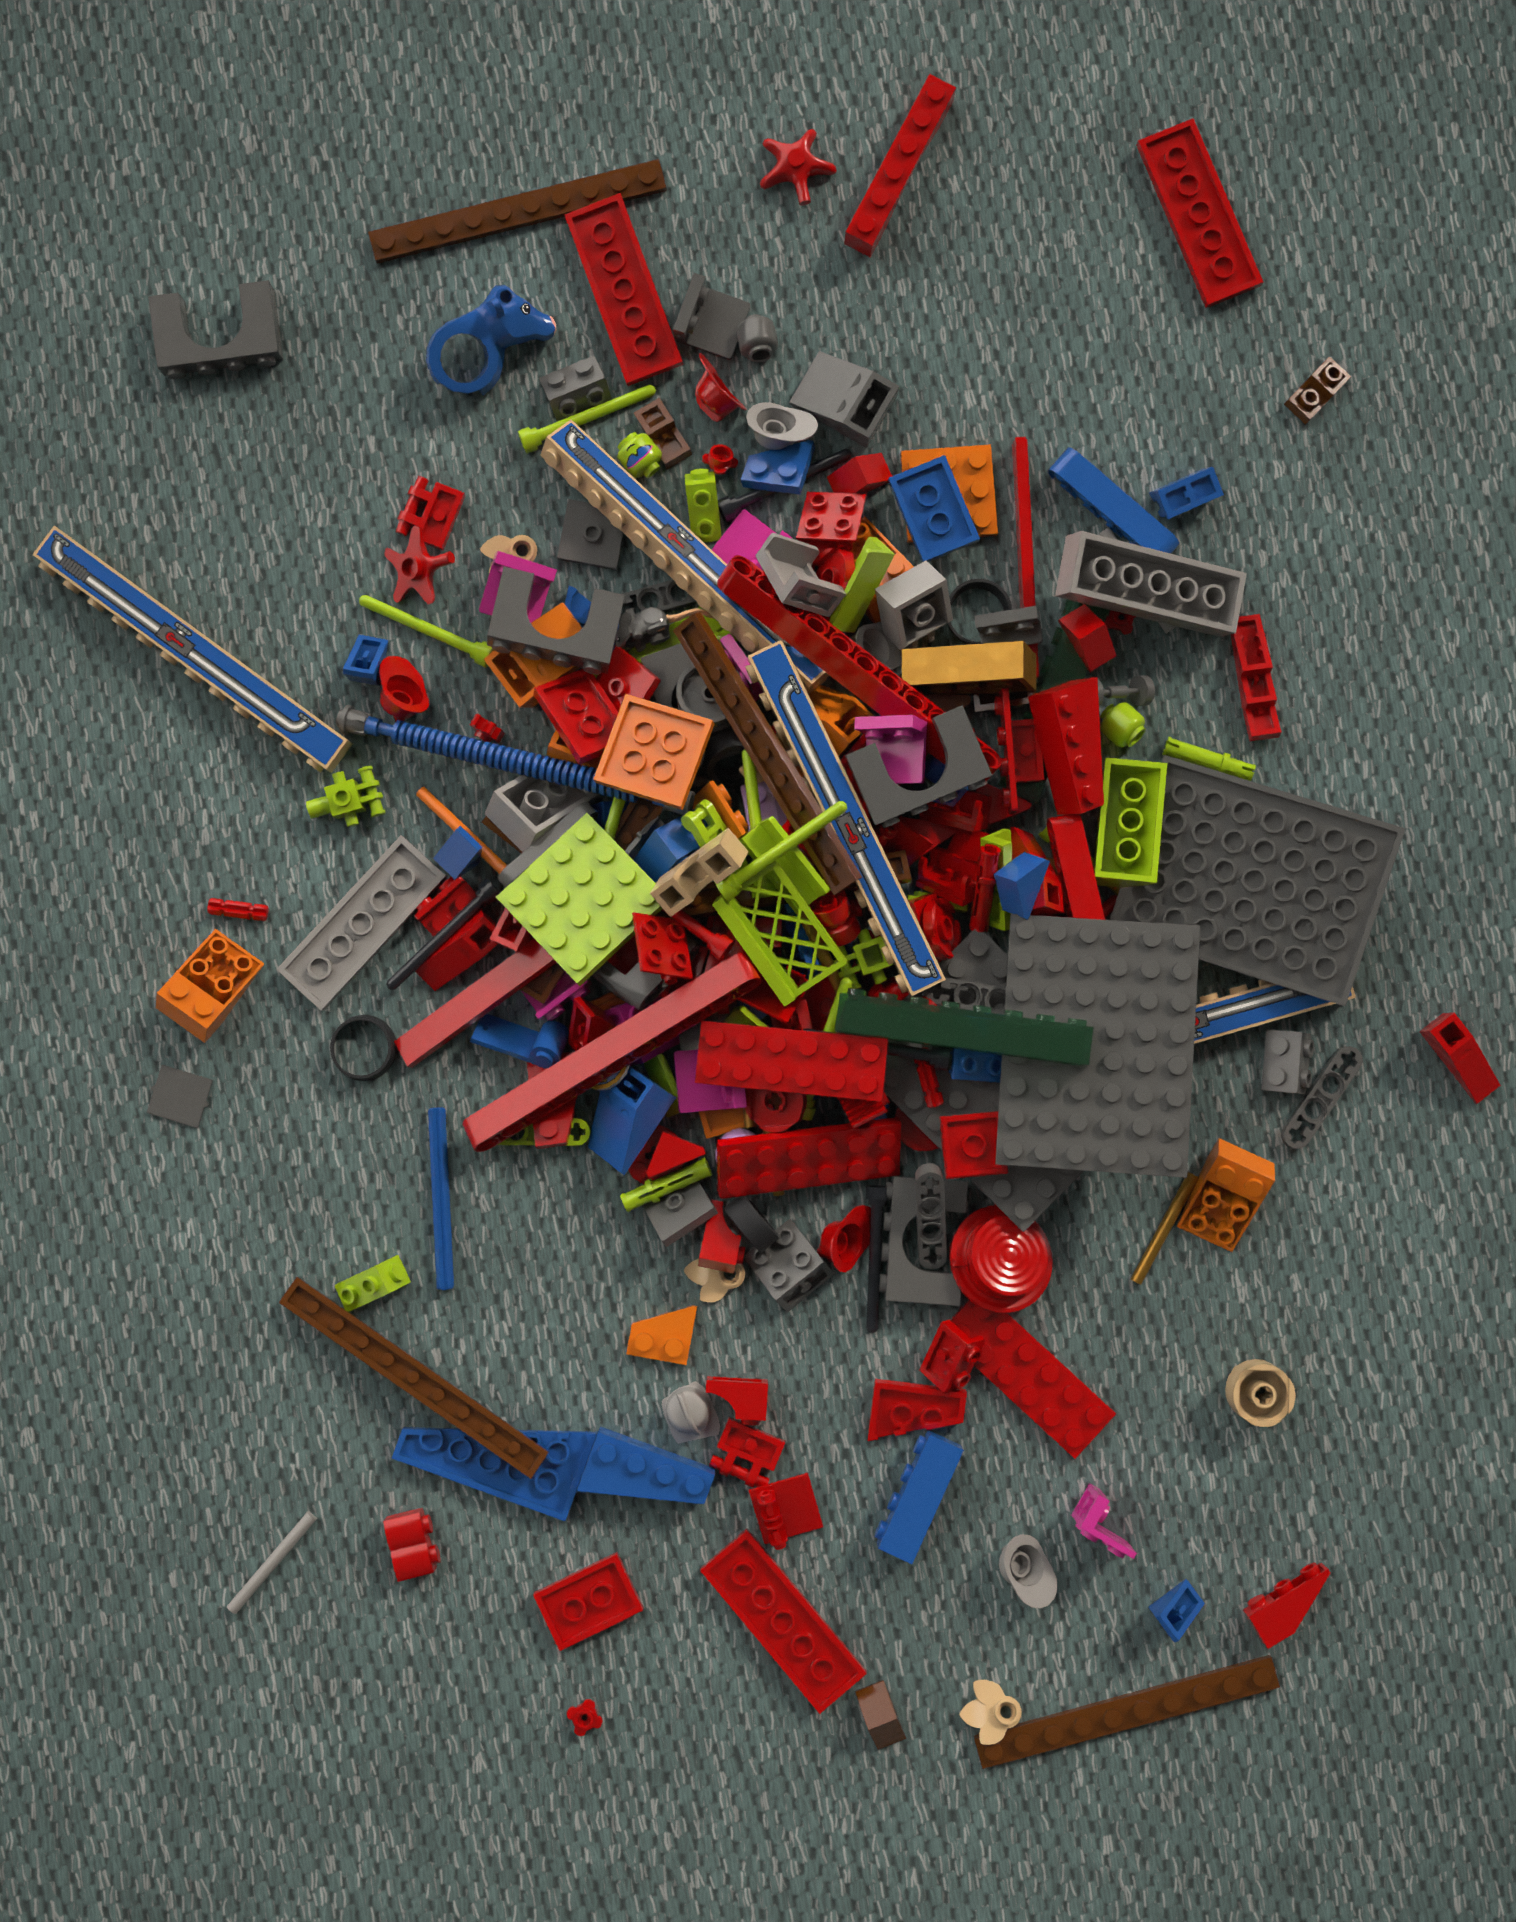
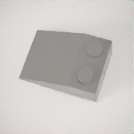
M521 775L493 792L485 815L524 852L583 802L593 803L599 794L580 790L577 787L563 786L562 783L559 785L555 784V782L551 783L547 780L543 781L532 778V776Z

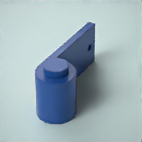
M486 1014L480 1018L470 1042L535 1064L541 1068H549L561 1060L568 1043L569 1029L560 1022L547 1021L543 1023L538 1032Z

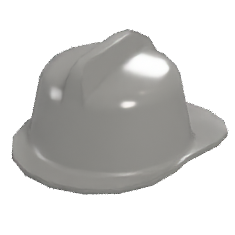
M771 402L753 405L748 410L746 416L748 425L754 431L756 441L761 446L771 450H780L793 445L794 442L804 441L812 437L818 428L816 418L810 413Z
M881 622L863 625L850 637V639L889 669H894L901 665L902 649L899 650L883 634Z
M694 1381L689 1385L679 1387L662 1400L663 1414L672 1436L678 1444L719 1435L720 1424L709 1394L706 1393L705 1388L698 1382Z
M1024 1534L1015 1536L1007 1545L1001 1548L1002 1553L999 1558L1000 1573L1013 1586L1016 1594L1024 1604L1031 1608L1041 1609L1048 1606L1055 1598L1057 1592L1056 1575L1041 1545L1035 1538Z

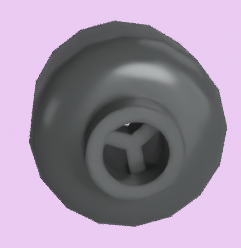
M753 314L748 316L737 327L736 334L739 349L745 358L750 359L752 362H764L770 359L777 350V334L774 323L769 318Z

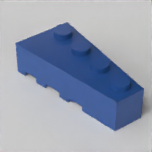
M600 1426L577 1491L705 1504L715 1476V1468Z

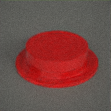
M996 1205L987 1206L967 1216L958 1226L952 1238L949 1257L955 1282L962 1293L982 1309L995 1313L1016 1312L1033 1304L1047 1288L1052 1273V1251L1044 1231L1036 1221L1022 1232Z

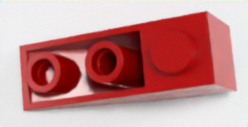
M1016 827L1010 828L1012 860L1023 852L1048 860L1032 833ZM1050 863L1030 915L1054 916L1064 913L1062 882Z
M481 908L415 972L436 991L482 959L498 944L490 940L497 924Z
M1455 1012L1442 1013L1419 1031L1475 1104H1478L1501 1086L1475 1038Z
M1310 1563L1300 1570L1301 1575L1293 1580L1288 1578L1281 1580L1275 1584L1273 1592L1266 1596L1263 1594L1257 1595L1247 1602L1248 1607L1244 1608L1243 1612L1267 1649L1296 1632L1331 1573L1324 1564Z

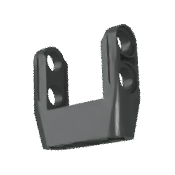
M686 931L691 963L697 956L700 946ZM608 961L592 974L597 981L616 997L640 1011L646 1009L669 986L661 979L660 974L640 972L639 962L626 975Z

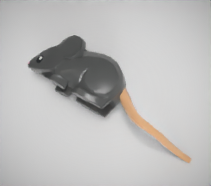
M654 607L642 610L635 617L627 612L620 618L614 647L617 646L624 650H630L635 647L637 652H642L648 643L656 646L670 639L669 623L680 621L695 612H701L702 615L709 618L714 617L707 611L698 608L673 615L665 614L662 610Z

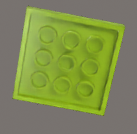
M588 813L581 817L522 874L496 896L504 907L579 986L635 935L633 912L656 916L663 909L650 894L656 883Z

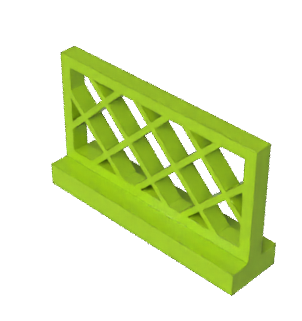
M777 860L743 883V888L739 890V892L742 890L756 892L754 908L741 906L735 897L727 901L723 895L717 897L712 904L784 1007L793 1002L797 996L848 962ZM772 870L776 872L781 880L779 891L761 888L763 876ZM758 880V886H757V887L750 886L751 884H753L754 882H756V881ZM784 885L790 893L783 892ZM760 893L778 896L776 912L758 909ZM782 897L793 899L799 905L797 917L780 914ZM802 911L804 912V914L807 916L808 919H806V918H801V916H802ZM747 913L753 914L752 920L749 918ZM756 915L774 918L772 934L759 932L755 926ZM778 919L796 922L794 938L776 935ZM800 923L814 926L817 931L816 942L797 939ZM820 936L826 944L819 943ZM764 938L771 939L770 946ZM775 940L792 943L790 959L776 956L773 952ZM796 944L814 948L812 964L794 960ZM818 949L831 951L837 961L829 967L815 964ZM783 964L789 965L788 971L785 969ZM792 966L810 969L809 980L798 986L791 977ZM814 970L821 971L813 977Z

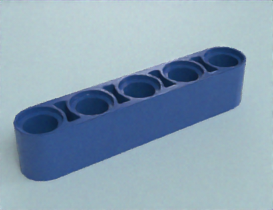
M1068 447L1048 469V474L1052 479L1054 477L1061 482L1060 486L1075 499L1079 497L1084 502L1083 506L1097 518L1101 516L1107 522L1105 525L1120 538L1124 536L1131 544L1170 554L1179 545V541L1173 533L1073 448Z

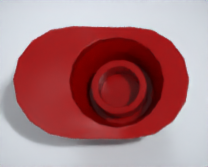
M699 353V358L706 369L696 386L695 396L699 407L715 422L721 421L738 407L746 411L747 409L728 390L709 360L702 353Z
M388 656L383 659L379 665V676L382 685L380 705L394 717L395 722L397 720L404 721L415 716L416 713L426 711L429 706V699L420 673L405 658Z
M866 1205L856 1206L843 1220L834 1221L823 1229L817 1253L820 1257L831 1261L839 1272L846 1273L851 1270L870 1244L871 1208Z

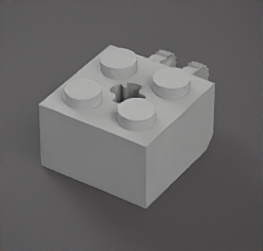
M927 561L918 564L875 589L883 634L899 650L906 646L908 649L919 648L918 640L920 638H923L927 643L934 641V630L953 620L947 580Z

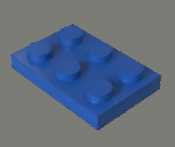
M945 455L888 478L889 485L922 562H930L979 542L980 537Z

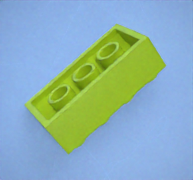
M1105 758L1102 769L1104 805L1100 806L1098 811L1093 865L1097 885L1125 888L1157 884L1167 763Z

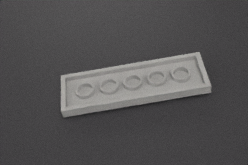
M400 835L276 970L318 1009L324 1011L417 910L416 907L429 897L447 876L405 837Z

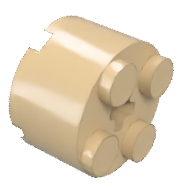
M1259 1359L1244 1361L1232 1369L1226 1381L1225 1393L1230 1407L1237 1415L1252 1425L1259 1427L1274 1426L1280 1423L1294 1407L1295 1388L1293 1383L1281 1369L1267 1361ZM1262 1387L1265 1389V1393L1259 1394V1398H1257L1255 1393Z

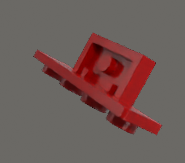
M1002 688L999 696H996L994 699L995 714L1001 715V727H997L998 746L1003 745L1004 758H1001L1002 763L999 770L1000 776H1005L1006 788H1002L1003 807H1008V814H1015L1018 811L1016 783L1043 781V757L1034 719L1011 721L1009 688Z

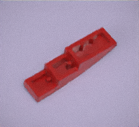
M1260 614L1240 616L1236 633L1231 634V641L1249 742L1279 738L1282 732L1275 707L1277 696L1271 676L1273 665Z

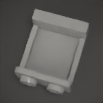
M771 533L755 556L781 602L830 617L846 593L842 586L817 577L811 565L820 553L818 548L798 540Z

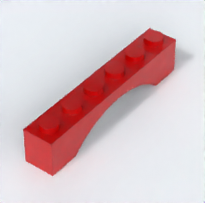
M929 74L845 231V245L871 258L914 169L934 135L939 130L954 101L955 86Z

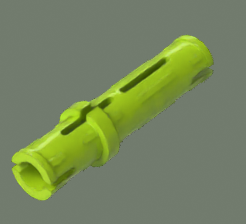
M1170 736L1167 738L1164 746L1165 749L1162 752V755L1248 781L1252 780L1253 771L1256 769L1255 764L1231 758L1229 753L1224 752L1222 755L1173 739Z
M704 1157L700 1161L656 1180L648 1179L644 1185L622 1193L620 1197L626 1211L630 1212L651 1201L657 1203L660 1201V1197L708 1176L710 1177L712 1176V1171Z

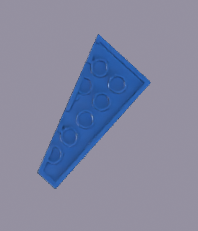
M404 1427L400 1433L392 1459L566 1521L598 1432L519 1430L549 1451V1454L532 1479L459 1428Z

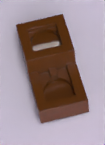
M660 398L634 412V416L643 432L661 450L662 457L660 460L666 470L692 455L690 447L677 429L672 416Z

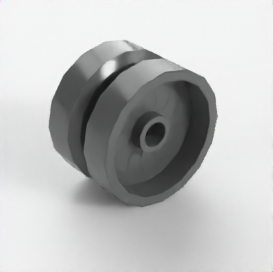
M692 663L682 672L677 682L678 710L713 720L715 725L710 737H714L721 732L733 730Z

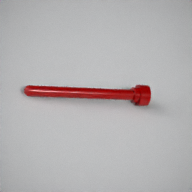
M682 909L671 916V918L707 943L710 954L719 961H722L729 954L735 944V941L725 933L722 935L718 932L714 934Z

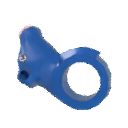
M496 285L479 307L448 321L433 333L426 347V364L431 377L437 385L440 384L452 392L465 394L479 390L483 396L495 386L500 378L505 349L529 340H549L557 331L556 323L551 316L538 311L506 285ZM460 333L468 334L475 338L482 346L485 355L484 367L481 373L475 379L465 383L456 382L449 378L443 370L440 361L441 350L445 342L453 335Z

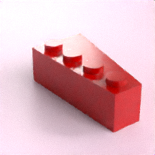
M1098 677L1072 680L1028 696L1057 815L1082 814L1104 805Z

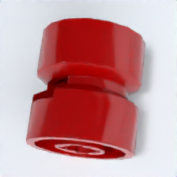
M830 890L827 894L818 897L809 905L837 947L851 943L860 934L861 926L855 912L851 909V903L845 891L834 895Z

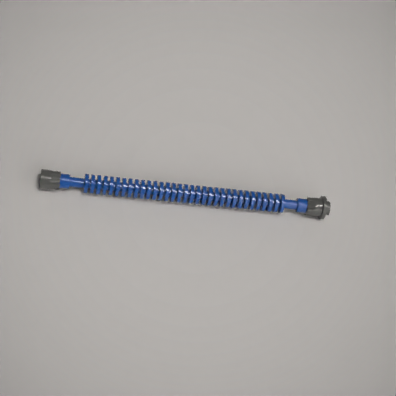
M346 705L337 714L336 725L343 735L352 733L360 736L368 734L378 737L381 734L391 737L392 743L396 745L399 744L400 746H407L425 752L429 751V753H436L437 755H444L445 757L470 763L473 762L474 764L490 768L495 767L498 770L510 771L511 773L527 777L532 776V778L543 781L547 780L551 783L555 782V784L559 785L562 783L563 786L577 787V789L588 792L592 791L596 794L600 793V795L604 796L607 794L608 797L622 798L624 801H629L630 799L632 803H636L638 798H642L595 783L593 779L597 770L594 767L589 768L586 765L581 766L578 763L574 764L573 762H566L565 760L549 756L544 757L541 754L529 753L520 749L514 750L512 747L496 743L492 744L491 742H484L483 740L459 734L455 735L454 733L422 725L418 726V724H411L401 720H397L394 725L384 723L382 719L373 717L371 713L356 710L352 705ZM693 791L689 792L683 810L654 801L652 803L662 806L664 810L685 815L687 812L692 811L695 793Z

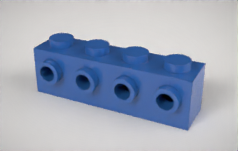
M927 1430L925 1436L920 1435L913 1448V1452L916 1453L912 1465L906 1464L900 1477L903 1485L899 1493L894 1492L888 1503L887 1509L891 1510L886 1522L881 1520L876 1529L874 1537L878 1539V1549L913 1564L964 1451L960 1444L930 1430Z

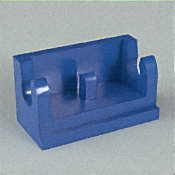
M1213 466L1201 469L1149 492L1154 502L1157 501L1160 507L1158 511L1159 516L1166 517L1167 519L1224 495Z

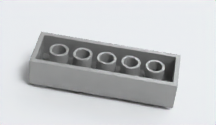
M1079 531L1066 536L1055 597L1220 637L1236 633L1247 573Z

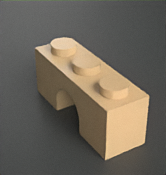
M727 828L659 877L650 894L671 917L694 901L696 895L711 881L718 884L739 869L749 851L732 831Z

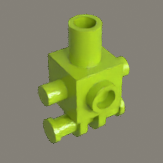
M365 766L358 769L363 782L361 784H358L354 779L346 781L344 771L332 774L334 784L324 787L326 796L306 801L310 818L313 819L331 813L332 817L336 819L345 818L347 827H353L359 824L356 814L366 811L365 804L370 806L371 817L386 814L381 803L383 794L382 792H377L376 789L380 784L379 780L374 779L373 767ZM366 791L367 795L362 797L361 792Z
M868 928L861 930L858 935L860 944L851 948L852 954H847L845 946L838 947L848 961L846 965L841 967L842 972H839L838 975L839 978L851 979L852 987L850 991L861 988V984L858 983L855 975L856 972H860L861 977L872 974L875 985L887 981L883 969L893 965H888L881 951V948L885 946L882 937L879 936L871 939ZM855 959L857 966L852 968L850 961Z

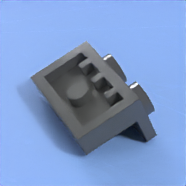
M1036 606L974 616L976 629L980 633L981 644L1024 641L1027 645L1043 642L1040 613Z

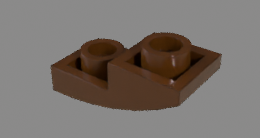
M1329 356L1284 405L1306 425L1351 376Z

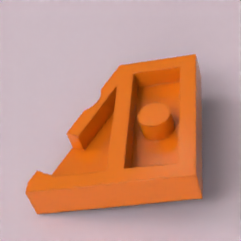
M691 1305L673 1312L633 1322L626 1354L687 1365L697 1306Z

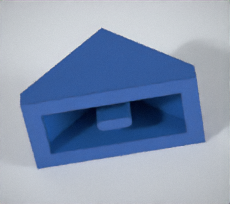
M358 635L343 667V674L350 681L380 686L379 665L386 657L388 640Z
M459 826L433 859L455 880L479 864L482 846Z
M1023 852L994 873L1003 911L1018 914L1019 917L1029 919L1049 866V860Z
M1185 1579L1148 1608L1175 1643L1180 1640L1205 1603L1189 1581Z

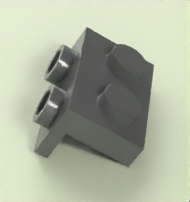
M595 356L580 360L577 363L539 378L556 421L563 420L612 399L606 379Z
M1266 1029L1261 1090L1306 1094L1307 1088H1310L1312 1082V1073L1308 1070L1309 1058H1312L1314 1054V1041L1311 1040V1034Z

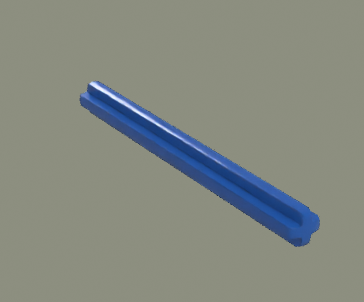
M436 1107L428 1110L436 1286L438 1290H450L454 1287L446 1110L443 1107Z

